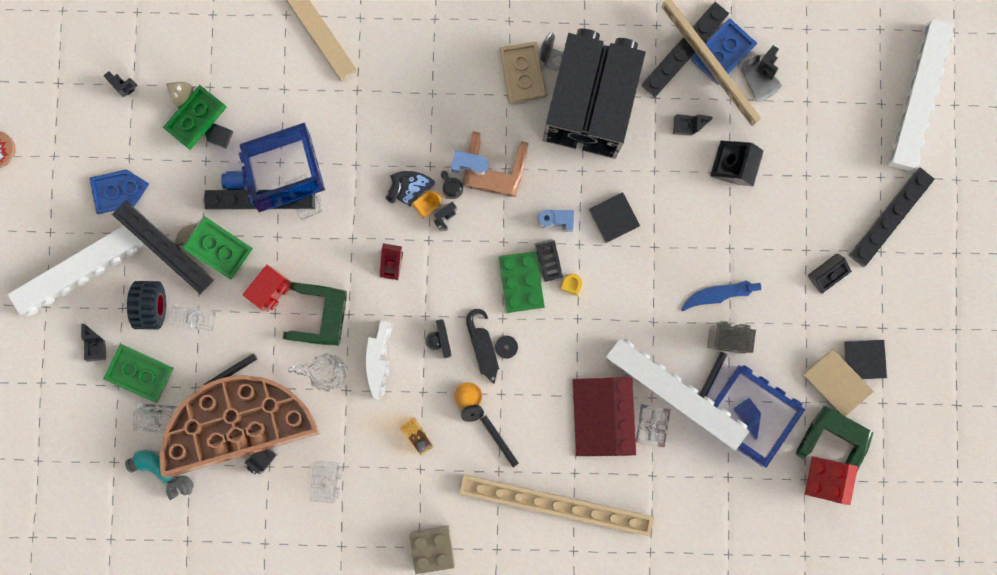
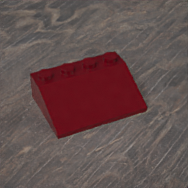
M632 377L572 379L576 456L636 455Z

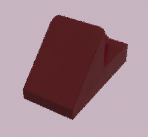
M383 243L379 277L393 280L399 279L403 259L402 246Z

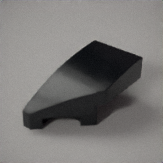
M676 114L674 116L673 134L692 136L710 122L713 116Z
M213 123L205 132L208 142L227 149L233 131Z
M81 324V340L84 341V360L86 362L106 360L105 340L87 325Z

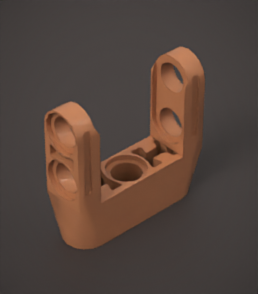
M472 132L468 153L479 154L481 144L480 132ZM521 141L517 149L512 175L488 170L484 175H476L473 171L465 170L463 186L516 197L529 143Z

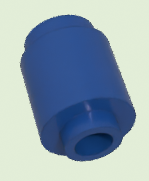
M227 171L221 175V185L223 189L227 188V190H247V187L251 185V177L246 171Z

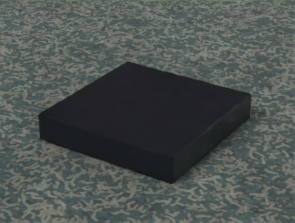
M623 192L589 209L605 243L640 227Z
M884 340L844 342L845 362L862 379L887 378Z

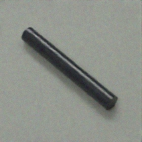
M720 352L699 394L702 398L707 397L727 357L726 353Z
M254 353L207 381L204 385L232 376L258 359Z
M487 415L481 418V422L511 466L515 467L518 465L519 462Z

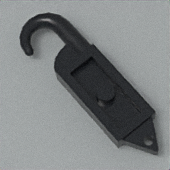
M473 309L466 317L467 328L481 375H485L494 384L497 371L500 368L488 330L475 328L473 317L476 314L483 315L485 319H488V315L482 309Z

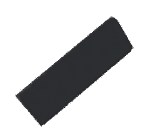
M835 254L808 274V277L818 291L823 294L852 271L845 257Z

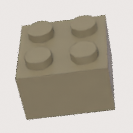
M449 526L412 531L409 534L415 574L455 567Z

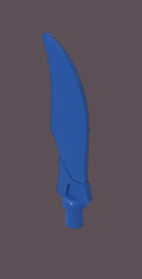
M745 280L738 284L702 289L685 302L681 311L699 305L722 303L730 297L749 296L752 291L761 290V283L751 284Z

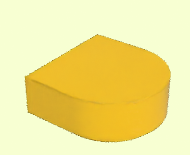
M569 274L564 278L560 289L578 296L582 280L576 274Z

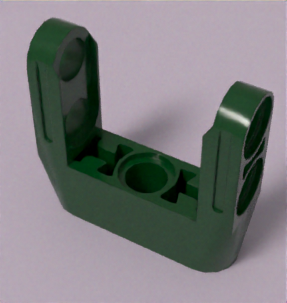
M291 282L290 290L300 294L325 297L320 334L292 330L288 332L283 331L282 339L339 346L347 291L326 286Z
M823 406L807 429L797 448L796 455L805 459L807 455L812 453L825 429L854 445L845 464L858 466L859 469L869 450L874 433L835 410Z

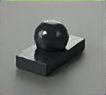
M443 319L436 320L438 332L429 333L426 336L425 344L430 350H439L442 347L444 359L450 358L452 353L445 322Z

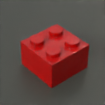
M266 264L242 295L260 310L272 311L278 305L279 301L277 300L280 296L287 294L290 290L291 281L275 268Z
M812 456L804 495L851 505L858 466Z

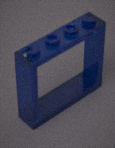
M305 122L240 144L241 152H239L241 162L244 163V166H242L243 174L247 177L245 185L248 192L251 193V195H248L250 204L255 205L259 213L325 191L312 138ZM302 140L311 177L259 194L250 157Z
M738 365L714 399L715 403L713 406L716 408L719 406L741 374L796 411L765 457L743 442L737 448L738 451L763 468H767L806 409L801 407L803 404L797 399L792 398L791 400L786 397V392L778 387L774 389L768 385L769 381L764 377L753 375V370L746 365L742 367Z

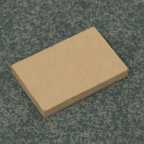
M537 41L500 47L509 104L546 98Z
M833 348L803 374L844 416L849 414L874 392Z

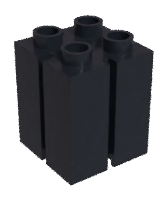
M580 28L576 34L568 33L542 141L576 149L577 143L584 144L582 151L616 159L624 144L646 51L638 50V43L628 38H616L615 43H610L609 46L604 45V41L599 40L600 34L598 32Z

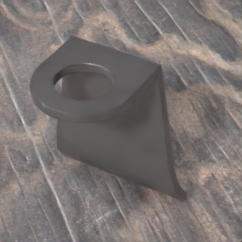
M550 32L541 45L539 60L543 62L544 66L559 71L560 66L553 64V58L555 56L562 57L563 52L553 49L555 35L553 32Z
M759 54L748 58L743 63L741 70L757 102L771 97L782 87L775 76L770 80L756 70L760 63Z

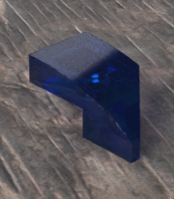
M748 398L733 410L741 421L748 426L746 429L750 431L749 433L754 440H757L761 413L752 400Z

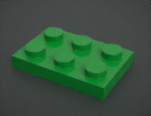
M199 84L163 128L186 148L191 150L227 106Z
M205 216L202 217L181 247L230 280L253 249Z
M537 252L499 256L507 313L545 308Z
M120 344L103 379L154 403H158L174 367Z

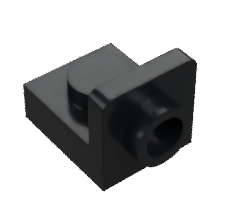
M774 45L765 54L756 69L762 76L770 80L774 78L779 69L774 65L778 59L776 54L779 48Z
M110 71L103 75L123 97L132 94L135 91V87L138 86L131 78L124 82L118 74L114 76Z
M453 201L434 214L436 218L434 223L439 230L443 228L445 232L448 231V227L443 220L446 218L448 221L456 215L457 207Z
M271 449L253 453L244 463L251 473L255 475L258 473L260 475L267 469L277 454Z

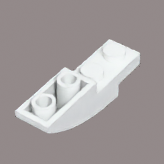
M383 320L380 321L377 338H368L366 350L367 379L374 399H380V396H384L386 385L383 382L384 378L389 376L391 367L388 366V361L381 360L382 356H386L388 348L385 345L386 338H390L392 332L390 322Z

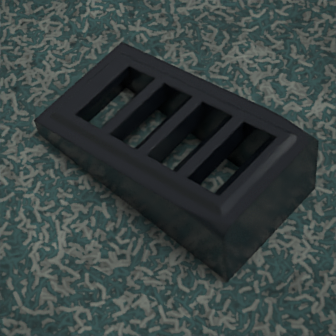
M550 239L535 243L544 282L563 278L555 240ZM551 246V250L542 252L541 248ZM553 254V257L543 259V256ZM555 261V265L545 267L546 263ZM557 269L556 273L547 275L546 271Z

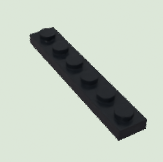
M715 1L696 22L693 29L705 42L726 19L729 12ZM684 37L641 85L655 98L695 54V51Z
M921 167L917 168L848 256L862 267H866L935 178Z
M205 190L204 209H315V190Z
M127 200L111 214L199 294L214 281L208 273Z

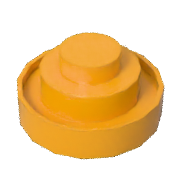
M471 382L459 385L454 393L455 403L461 409L471 405H480L482 401L481 389Z

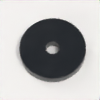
M511 336L500 337L495 344L496 353L505 359L512 358L518 351L517 341ZM508 345L509 349H505L504 346Z
M471 405L461 411L462 420L473 422L480 419L484 414L483 408L479 405Z

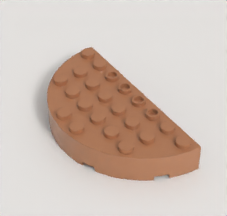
M248 375L221 378L202 386L190 397H187L172 415L163 434V443L160 450L161 477L170 478L316 436L320 432L313 415L305 404L281 384L263 377Z

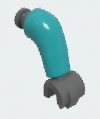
M151 450L137 451L132 458L125 461L126 469L130 473L136 470L142 472L150 471L164 484L167 483L166 493L169 500L179 495L176 487L182 495L186 496L192 493L194 485L189 477H161L160 456Z

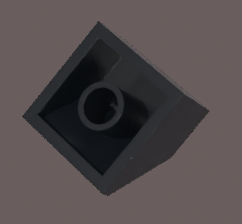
M721 140L710 176L736 185L753 187L764 150L751 142Z

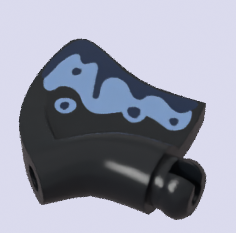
M397 172L390 175L392 185L385 198L390 203H394L398 199L411 207L415 198L434 186L435 181L419 172Z

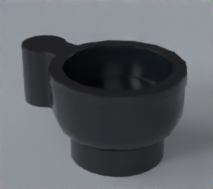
M442 171L441 178L445 181L443 184L444 195L449 199L459 198L463 193L462 182L457 178H450L447 171Z

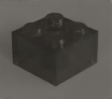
M716 322L715 325L710 326L707 349L741 354L753 353L756 330L750 329L751 325L739 324L731 326V322Z

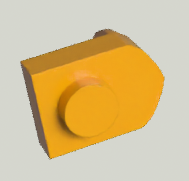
M427 191L411 205L420 217L424 219L440 206L441 197L435 191Z

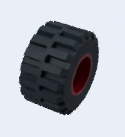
M134 281L130 286L127 296V316L133 329L159 330L163 325L166 315V294L160 281Z

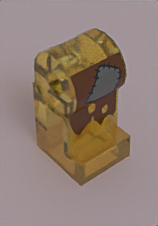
M415 417L400 427L401 431L421 456L434 447L427 433Z

